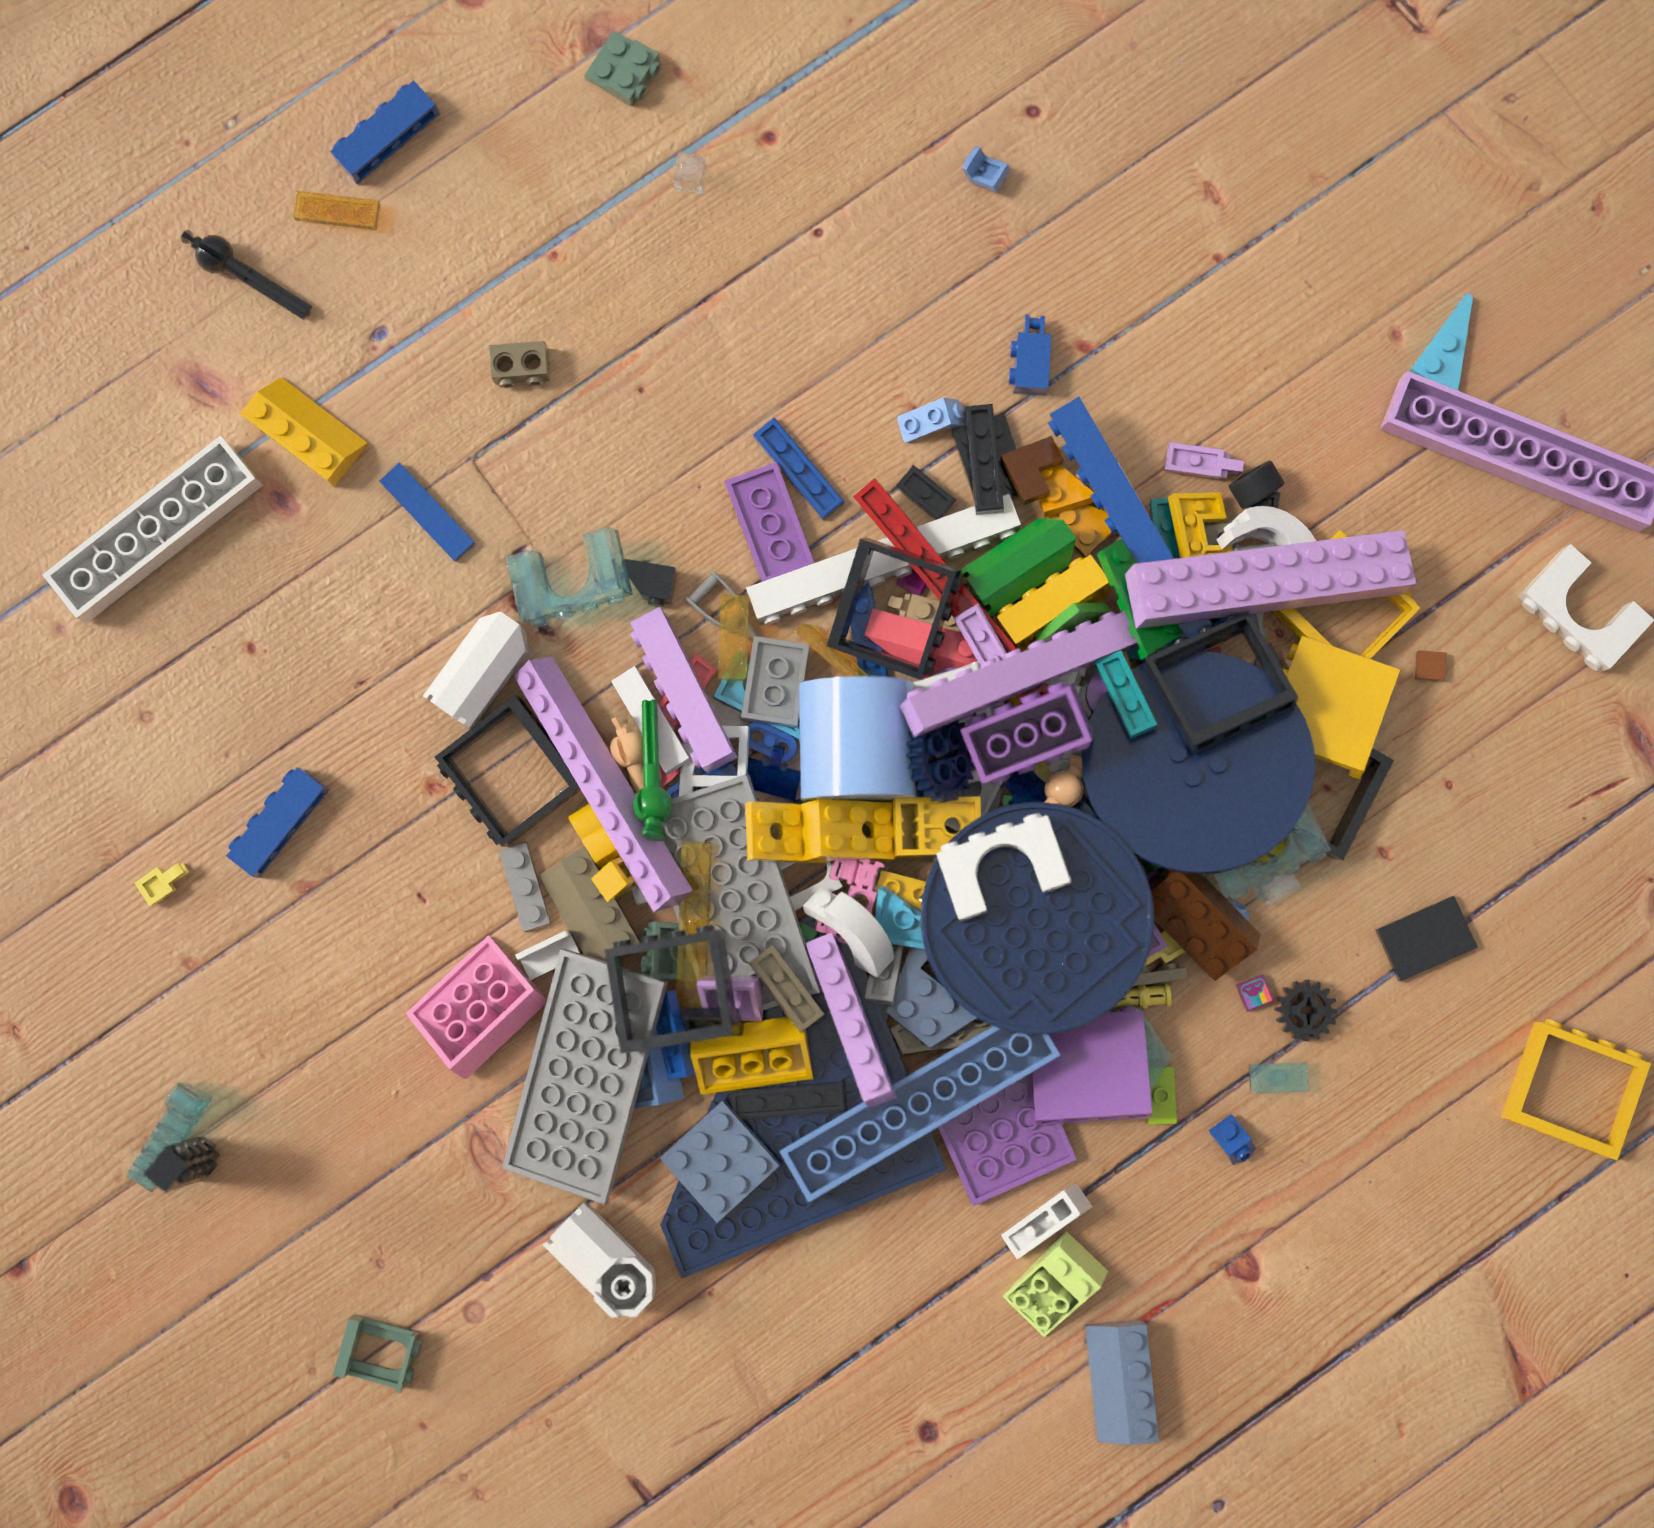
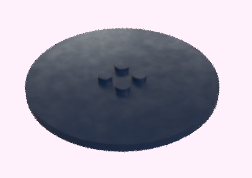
M1201 651L1160 670L1163 679L1194 733L1277 695L1263 670L1242 659L1226 654ZM1145 663L1135 667L1131 672L1152 712L1157 728L1130 739L1108 692L1099 701L1089 721L1095 737L1090 741V747L1082 751V775L1085 790L1097 818L1115 831L1126 842L1136 857L1154 866L1179 873L1199 875L1227 872L1246 866L1271 852L1290 834L1299 821L1308 803L1314 781V746L1310 730L1299 706L1296 704L1295 708L1192 755L1144 670Z
M1027 802L1005 806L984 814L961 829L948 843L957 841L958 845L969 842L968 837L985 832V835L988 836L996 833V828L1001 825L1013 823V826L1025 823L1024 818L1037 813H1040L1041 817L1047 815L1071 884L1043 893L1033 864L1025 853L1012 847L996 848L983 857L977 870V882L987 913L960 922L937 858L929 873L923 892L921 932L926 955L935 975L948 994L960 1006L985 1023L997 1028L1028 1035H1047L1066 1032L1089 1024L1103 1016L1125 997L1142 972L1149 955L1154 930V907L1149 883L1141 864L1126 842L1115 831L1095 817L1072 807L1046 802Z

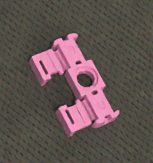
M856 859L833 860L829 878L838 881V878L846 879L847 884H851L848 896L851 898L858 894L866 895L868 903L864 908L871 914L877 894L876 890L873 889L879 867L884 868V864L879 860L870 859L859 860L862 863H858ZM839 862H841V866H840V869H839L838 876H836V872H837V868H838ZM816 919L815 931L826 934L832 932L840 943L846 944L842 936L836 935L837 932L826 924L821 925L822 922Z

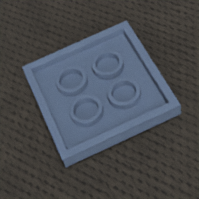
M725 1100L721 1101L660 1158L716 1223L781 1165Z

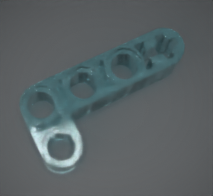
M187 1081L177 1083L165 1099L164 1105L168 1108L131 1166L127 1178L153 1192L157 1186L143 1175L165 1146L188 1139L209 1105L212 1096Z

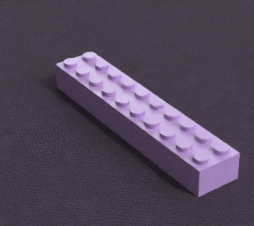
M1407 371L1399 379L1380 430L1634 531L1640 532L1651 526L1654 518L1653 467L1410 371Z
M1404 530L1134 564L1125 574L1136 629L1223 618L1230 615L1236 616L1247 611L1250 614L1399 595L1404 594L1416 585Z

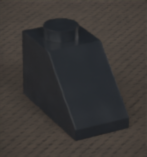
M620 558L619 565L642 598L648 600V605L664 607V603H672L677 575L675 567Z

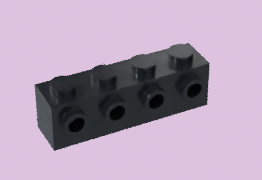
M196 1137L165 1146L143 1175L162 1191L168 1193L199 1182L203 1176L208 1177L218 1164L215 1161L220 1154L214 1150L216 1146L209 1139Z

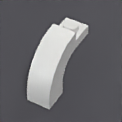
M1256 506L1245 509L1232 523L1223 528L1225 532L1217 539L1221 549L1249 538L1259 539L1266 543L1273 542L1274 546L1316 541L1309 529L1296 517L1281 509L1268 506Z
M820 887L803 905L805 914L828 925L843 937L852 951L855 966L878 977L894 959L893 948L884 929L861 904L847 894L841 892L837 896Z

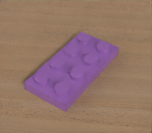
M777 462L724 481L762 582L814 564Z

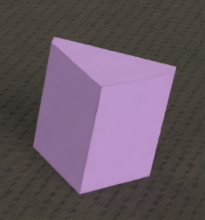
M706 975L697 981V989L702 1007L720 1008L715 976ZM731 976L735 1005L740 1010L742 1021H762V981L758 976Z

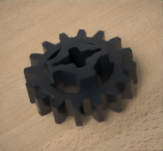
M1304 979L1302 986L1298 981H1293L1292 990L1288 987L1282 988L1286 994L1285 997H1276L1281 1002V1007L1274 1008V1011L1281 1012V1016L1276 1019V1022H1284L1285 1026L1282 1028V1031L1287 1033L1292 1030L1291 1038L1297 1039L1301 1034L1303 1041H1309L1310 1035H1312L1314 1040H1319L1320 1031L1325 1034L1330 1032L1326 1027L1327 1024H1336V1021L1331 1018V1014L1338 1013V1010L1331 1008V1004L1336 1002V998H1328L1327 995L1330 989L1320 990V982H1315L1311 987L1310 980ZM1298 994V1000L1289 1005L1291 999ZM1314 994L1320 998L1323 1006H1320L1314 1000ZM1310 1007L1311 1013L1306 1015L1301 1013V1008ZM1289 1015H1293L1297 1019L1299 1028L1292 1023ZM1323 1016L1320 1023L1314 1027V1021Z

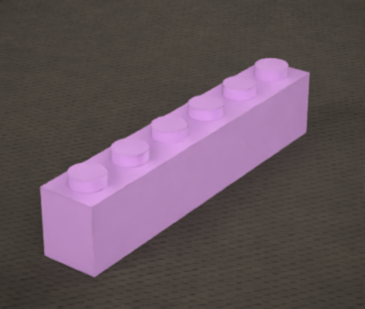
M658 607L630 622L634 629L630 634L638 648L642 646L646 655L642 657L649 671L654 670L658 678L654 683L661 695L666 694L670 702L666 707L673 720L678 718L682 726L678 729L679 734L685 744L690 743L694 751L690 753V756L696 767H702L707 773H710L738 758L667 614L661 607Z
M831 932L805 943L864 1103L869 1108H873L897 1098L839 941Z

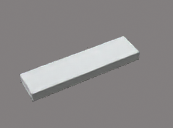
M634 666L611 682L642 733V701L656 699L640 672ZM657 703L659 763L668 775L689 762L691 758Z

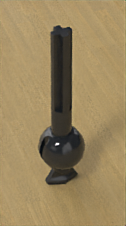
M190 230L184 231L181 235V242L191 244V248L196 250L195 258L198 265L204 271L209 273L226 271L302 320L309 316L312 308L310 304L235 258L230 242L219 235H208L204 238L194 237Z

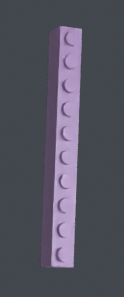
M1114 611L1106 613L1098 618L1099 622L1094 624L1090 620L1081 623L1075 627L1076 631L1071 633L1063 630L1053 635V640L1045 643L1043 639L1030 644L1028 646L1029 650L1021 652L1020 649L1013 650L1004 655L1005 659L997 662L996 658L990 659L980 665L981 669L972 671L971 668L965 669L956 674V679L948 681L947 678L940 679L931 684L932 688L923 691L921 687L906 694L907 699L900 705V708L913 736L917 737L1095 664L1096 660L1121 650L1123 653L1138 647L1136 638H1131L1127 628L1130 626L1125 611L1116 615Z
M551 656L529 660L514 675V678L653 912L676 906L693 891L665 843L663 841H650L642 835L645 823L640 821L634 813L633 800L635 793L554 658Z

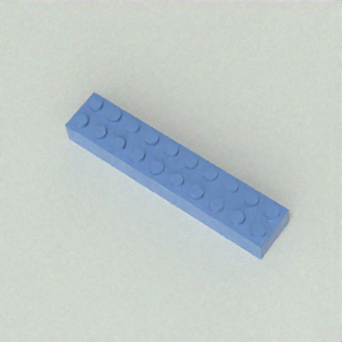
M992 1026L894 1083L893 1087L897 1098L873 1108H869L863 1101L780 1150V1153L807 1201L810 1202L1059 1057L1060 1054L1048 1034L1028 1035Z

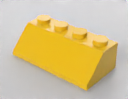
M282 377L257 391L240 412L248 422L333 487L336 486L368 445L365 440Z
M1091 554L1084 559L1083 557L1075 559L1069 564L1068 570L1062 574L1059 572L1054 573L1045 581L1046 584L1038 590L1036 588L1030 589L1022 596L1023 600L1015 605L1010 603L999 611L997 624L1021 652L1029 650L1028 646L1038 641L1035 636L1037 632L1071 604L1100 603L1108 597L1109 582L1105 573Z
M788 1017L743 1023L744 1030L742 1036H725L690 1042L691 1059L701 1095L813 1079L807 1030L799 1032Z

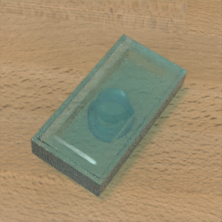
M1307 1062L1249 1064L1250 1093L1309 1091Z

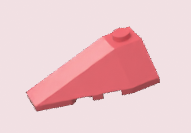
M872 608L864 636L888 654L919 665L932 624ZM942 628V631L945 632V637L941 647H936L933 655V658L936 659L934 670L931 675L927 674L925 678L934 676L939 671L949 667L960 668L977 661L962 633Z

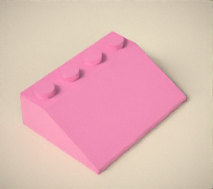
M488 935L406 1014L447 1067L466 1080L546 1004L547 998Z

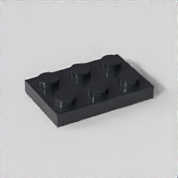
M1003 413L994 416L1002 495L1010 494L1012 499L1019 497L1000 459L1002 454L1015 450L1016 446L1007 419ZM965 425L952 429L951 433L974 499L967 428Z

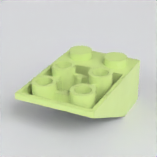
M1066 1231L1031 1265L1004 1294L1003 1298L1045 1337L1101 1288L1108 1271Z

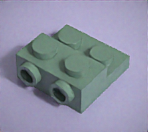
M613 30L584 76L587 81L632 107L634 102L641 100L645 94L646 84L650 77L654 78L658 74L661 67L659 53L637 40L632 42Z
M649 922L648 928L643 930L642 937L658 935L659 940L669 938V932L680 931L681 928L679 923ZM686 945L647 951V956L642 958L641 970L646 975L668 981H698Z

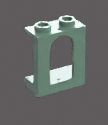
M354 1314L348 1319L333 1376L345 1378L349 1375L397 1388L396 1393H401L405 1386L411 1385L415 1370L411 1369L413 1357L418 1358L421 1350L422 1341L418 1340L420 1331ZM361 1332L403 1344L407 1352L402 1368L389 1369L355 1360L354 1357Z

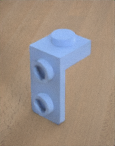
M941 398L897 418L903 441L907 443L943 428L956 429L966 425L964 420L965 410L959 400Z

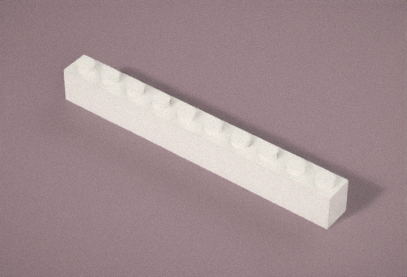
M1010 494L1003 496L1004 512L976 515L974 506L917 526V528L942 558L948 557L951 560L964 555V551L973 547L975 550L986 548L992 540L1000 538L1001 541H1005L1020 530L1021 523ZM888 538L878 540L879 542L895 547ZM857 548L746 587L758 624L763 622L765 625L776 623L781 620L780 616L791 613L792 616L807 611L806 607L816 603L818 606L829 604L833 601V597L843 594ZM874 551L863 586H866L865 584L868 583L870 588L880 586L886 582V578L895 575L896 578H902L911 574V569L913 568L908 562Z

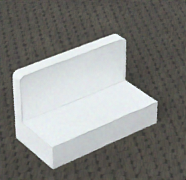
M566 930L515 956L517 960L521 961L529 980H533L556 969L561 949H568L580 954L581 952L570 930Z

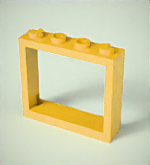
M1339 530L1330 539L1345 538L1349 536L1345 532L1343 533L1341 530ZM1410 592L1385 596L1401 613L1359 656L1371 659L1420 609ZM1294 608L1272 611L1299 639L1305 636L1331 645Z
M1546 1019L1545 1023L1534 1022L1501 1118L1618 1161L1651 1063L1643 1061V1055L1626 1049L1625 1053L1615 1050L1616 1045L1611 1042L1599 1039L1598 1043L1588 1040L1589 1034L1575 1029H1572L1571 1033L1561 1029L1562 1024L1549 1019ZM1548 1035L1633 1067L1607 1144L1521 1112Z

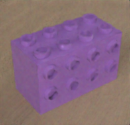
M1065 680L1049 686L1047 688L1049 693L1040 696L1039 691L1022 697L1020 699L1022 703L1013 706V703L1009 702L993 709L994 715L987 717L984 712L966 720L968 725L962 728L961 732L982 784L991 781L992 785L1007 780L1011 776L1010 773L1018 770V773L1022 774L1034 769L1037 766V762L1045 760L1047 764L1062 758L1063 752L1072 749L1073 753L1090 747V741L1093 740L1095 735L1074 683L1067 685Z

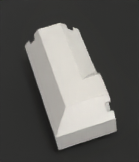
M502 612L479 618L423 696L471 729L478 724L512 675L516 674L530 657L527 632Z
M587 1201L543 1244L594 1296V1301L610 1317H636L649 1304L656 1293L655 1269Z

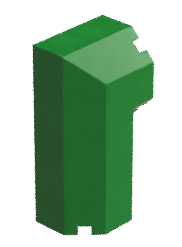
M1038 518L962 568L959 577L962 579L966 578L968 583L965 586L993 618L1006 605L1010 603L1015 604L1021 600L1022 596L1030 589H1037L1045 584V581L1054 573L1059 572L1062 574L1065 572L1071 562L1076 537L1064 520Z

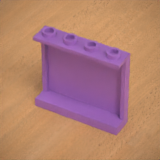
M1136 1007L1120 1008V1012H1107L1089 1024L1082 1026V1029L1048 1034L1060 1056L1032 1072L1037 1125L1152 1118L1143 1010L1137 1011Z

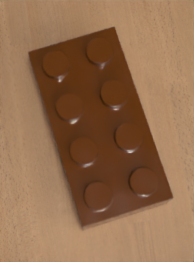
M1163 869L1148 881L1153 900L1154 920L1214 981L1258 950L1261 934L1202 874H1185Z

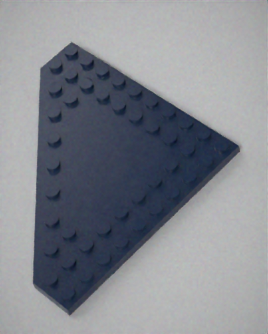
M808 916L798 920L814 929L815 918ZM819 932L817 938L822 937V936L827 935V934H826V933ZM839 942L893 1085L908 1076L880 1005L868 1003L865 1000L868 983L866 971L854 965L853 954L847 942L846 944ZM822 990L810 996L824 1015L806 1028L813 1079L752 1088L844 1082L846 1111L862 1103L863 1098ZM778 1005L763 1010L762 1020L788 1017ZM730 1091L717 1092L707 1114L723 1100L731 1107ZM846 1111L742 1119L781 1165L718 1223L714 1221L685 1186L678 1181L660 1226L681 1279L947 1170L932 1132H928L808 1202L782 1157L780 1150Z

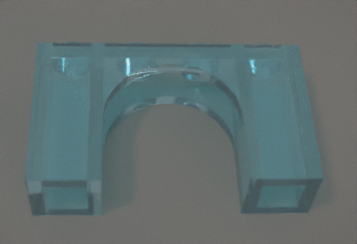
M606 527L582 534L589 562V575L582 589L569 597L558 596L550 587L542 553L528 550L506 557L520 622L531 624L532 627H539L548 624V619L557 617V620L573 617V612L582 610L583 613L598 610V605L607 602L608 605L620 604L625 602L624 597L633 595L618 530Z
M1307 803L1299 821L1287 836L1284 848L1276 857L1264 862H1252L1231 871L1215 873L1214 876L1225 899L1230 896L1232 899H1236L1245 895L1248 892L1247 889L1256 884L1258 887H1262L1274 881L1273 876L1284 872V875H1288L1300 869L1299 864L1308 860L1313 863L1327 856L1325 852L1331 849L1309 803Z

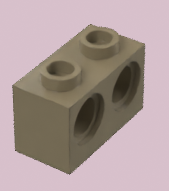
M545 341L489 345L491 378L495 385H499L502 388L515 387L516 383L527 382V385L538 386L544 384L543 381H550L549 354ZM531 360L541 361L537 369L530 370L527 368ZM504 362L513 363L512 369L508 372L500 371V366Z

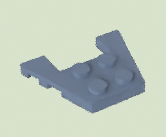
M911 947L899 977L894 1006L888 1005L886 1013L927 1047L932 1049L979 1018L960 1006L942 985L922 970L929 961L925 949Z

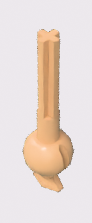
M623 714L611 719L616 727L617 737L611 741L610 753L618 766L626 767L636 795L643 788V736L638 732L631 731L628 725V715Z
M1071 754L1070 768L1068 770L1055 771L1047 778L1045 783L1046 803L1074 807L1081 801L1084 794V785L1081 781L1083 777L1082 757Z

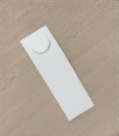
M1075 1183L1001 1236L1014 1256L1019 1259L1093 1206L1077 1183Z

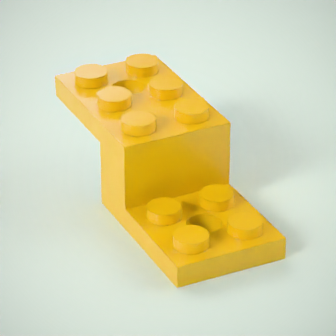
M980 796L958 797V800L942 803L931 801V797L895 798L891 802H883L892 803L894 859L921 858L922 856L937 855L936 853L942 851L941 846L948 844L956 835L948 833L944 825L948 818H954L959 822L960 831L969 823L981 817Z
M816 799L804 804L753 801L746 803L747 860L820 864L837 859L894 860L892 803ZM863 824H866L870 829L869 838L865 837L862 833ZM771 825L776 826L779 830L777 840L770 834Z

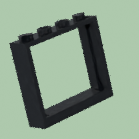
M867 537L860 539L826 646L919 680L927 677V674L931 675L936 664V659L933 658L936 647H941L945 637V632L942 631L944 622L950 620L954 605L950 604L953 594H958L963 579L959 577L961 570ZM874 551L948 576L919 665L846 639Z
M1249 611L1236 616L1230 615L1223 623L1216 626L1208 625L1202 628L1197 635L1190 638L1188 636L1176 640L1173 646L1164 650L1162 648L1155 649V653L1145 658L1144 670L1192 755L1295 708L1298 700V695ZM1242 633L1277 695L1194 733L1163 679L1160 670Z
M516 695L435 756L439 763L437 767L440 769V773L446 779L450 777L456 785L453 787L454 792L462 801L465 799L472 807L470 809L472 816L478 823L483 822L489 829L487 832L488 837L496 845L500 844L501 847H508L581 791L546 730L521 697ZM514 713L569 787L511 832L507 833L453 759Z
M1372 748L1368 758L1371 761L1330 842L1323 840L1298 825H1295L1289 835L1332 859L1344 860L1394 760Z
M713 925L696 928L697 933L686 935V930L669 932V938L659 940L658 935L641 937V943L631 945L630 940L613 942L614 948L604 949L621 1054L740 1034L723 930H714ZM709 941L722 1025L633 1040L620 956Z

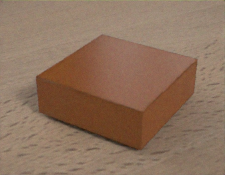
M1417 651L1415 679L1445 681L1447 653Z

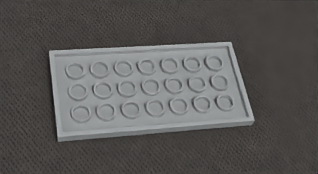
M749 774L672 799V812L668 819L661 822V829L666 838L663 842L693 890L680 903L673 906L681 930H686V935L697 933V927L713 925L714 930H723L731 976H757L748 963L773 945L810 995L822 991L779 863L747 860L746 803L751 801L758 802ZM709 941L687 944L686 946L698 980L706 975H714ZM763 984V1010L778 1006L779 1004Z
M568 949L560 950L502 1167L508 1171L602 1204L609 1203L650 1049L620 1053L608 969L605 961ZM622 967L633 1040L653 1037L668 982Z

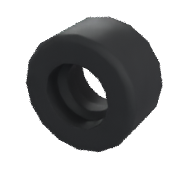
M1267 461L1237 478L1229 485V489L1239 506L1245 509L1277 491L1284 485V480L1273 462Z

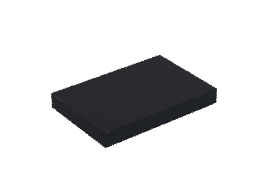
M1450 896L1375 929L1398 981L1408 979L1478 948L1455 896Z

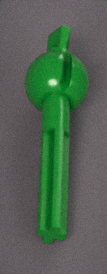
M654 699L650 701L643 700L641 704L643 788L634 797L633 810L636 817L645 823L642 835L650 841H664L666 838L661 829V822L668 819L672 812L673 803L670 794L661 787L657 701Z

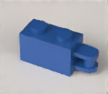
M1025 314L1024 332H1018L1016 341H1011L1010 357L1015 358L1014 368L1009 369L1008 384L1013 385L1014 394H1047L1049 387L1051 334H1044L1045 316L1040 315V318H1030V315ZM1029 329H1039V333H1029Z

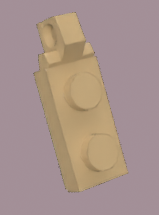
M905 593L904 599L890 595L887 609L900 612L899 616L933 624L940 601ZM951 615L950 620L944 622L943 628L960 632L958 625L953 619L954 617Z

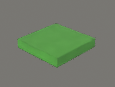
M1073 603L1037 632L1035 636L1038 640L1043 639L1046 643L1053 640V635L1063 630H1067L1068 633L1076 631L1075 627L1081 623L1090 620L1094 624L1099 621V617L1111 611L1106 603Z

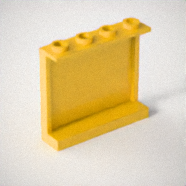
M1302 636L1299 645L1293 643L1287 659L1292 660L1290 669L1284 668L1283 671L1298 695L1296 704L1299 706L1310 730L1315 758L1350 770L1348 776L1360 779L1400 669Z

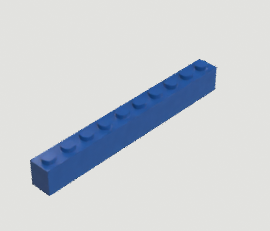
M1080 397L1050 413L1052 421L1048 422V425L1055 437L1061 435L1066 445L1062 449L1070 462L1075 459L1080 469L1076 473L1084 486L1090 484L1094 494L1091 495V498L1098 510L1104 508L1109 518L1105 519V522L1111 533L1115 534L1118 532L1137 563L1174 559ZM1209 619L1178 623L1183 631L1179 638L1195 636L1202 628L1212 625Z

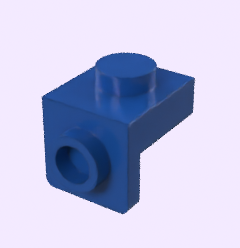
M1232 1114L1209 1130L1210 1135L1225 1152L1232 1165L1238 1162H1245L1256 1149L1250 1136Z

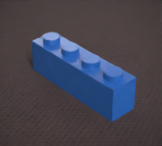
M413 80L409 85L405 84L400 87L396 96L389 102L380 104L375 114L369 119L360 121L349 136L339 139L330 152L337 163L358 185L438 117L440 113L435 103Z
M297 767L295 770L291 769L282 779V783H284L278 792L274 791L267 797L264 802L266 807L260 814L256 813L251 817L246 825L248 827L242 837L240 835L237 836L228 847L230 852L226 857L252 877H261L330 790L302 768Z

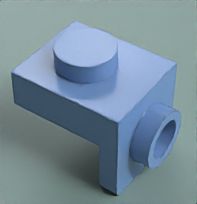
M977 146L967 156L962 167L971 183L996 193L1011 171L1008 164L987 157L983 150Z

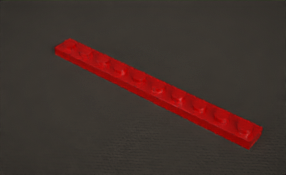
M877 479L871 480L853 496L896 548L948 565ZM909 563L940 600L948 576ZM963 582L958 594H953L950 603L954 605L952 616L955 618L973 606L980 604ZM980 604L1007 653L1018 649ZM1044 684L1020 694L1019 697L1022 698L1036 691H1039L1040 696L1049 693L1047 689L1049 685Z

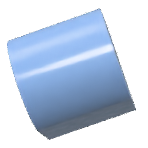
M838 677L811 680L799 684L801 800L804 803L816 799L891 802L895 798H918V780H912V776L915 773L914 769H908L912 759L906 757V754L911 753V748L906 745V742H912V738L908 734L911 729L900 708V705L907 699L906 694L915 690L913 681L893 677Z

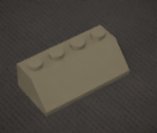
M584 846L558 861L540 874L539 877L583 955L606 962L604 949L614 948L613 942L630 940L632 945L641 943V940L618 899L615 898L607 902L591 880L601 869Z

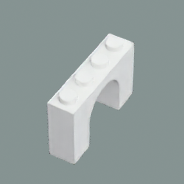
M1570 544L1556 554L1520 593L1518 598L1522 601V606L1528 612L1536 613L1543 620V625L1549 631L1557 632L1564 639L1563 643L1570 650L1579 652L1585 658L1584 662L1587 666L1595 671L1602 672L1610 669L1651 625L1654 619L1632 601L1624 605L1600 630L1586 629L1575 623L1567 611V592L1591 562Z
M1040 813L1025 817V823L1013 826V823H1007L997 827V832L988 836L985 835V832H981L968 837L969 842L958 845L956 841L941 846L942 851L936 854L960 922L987 913L977 882V870L983 857L996 848L1012 847L1025 853L1033 864L1043 893L1071 884L1047 815L1041 817Z

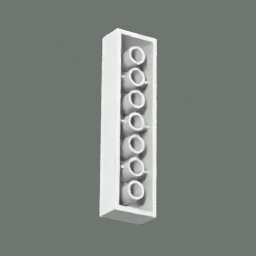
M219 436L42 575L77 619L88 623L256 492L263 484L232 445L222 436Z

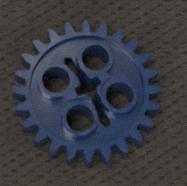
M959 719L917 737L913 736L912 731L908 732L912 738V742H906V745L911 748V753L906 754V757L912 759L908 769H914L915 773L912 776V780H919L917 789H924V797L931 796V801L942 803L958 800V796L965 795L964 789H970L968 780L974 779L970 770L976 767L971 762L972 757L961 732L966 723H959ZM951 750H955L953 754L937 757L933 761H928V759L933 756L943 755Z

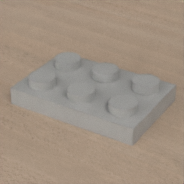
M754 636L741 720L797 728L799 684L804 682L809 644Z

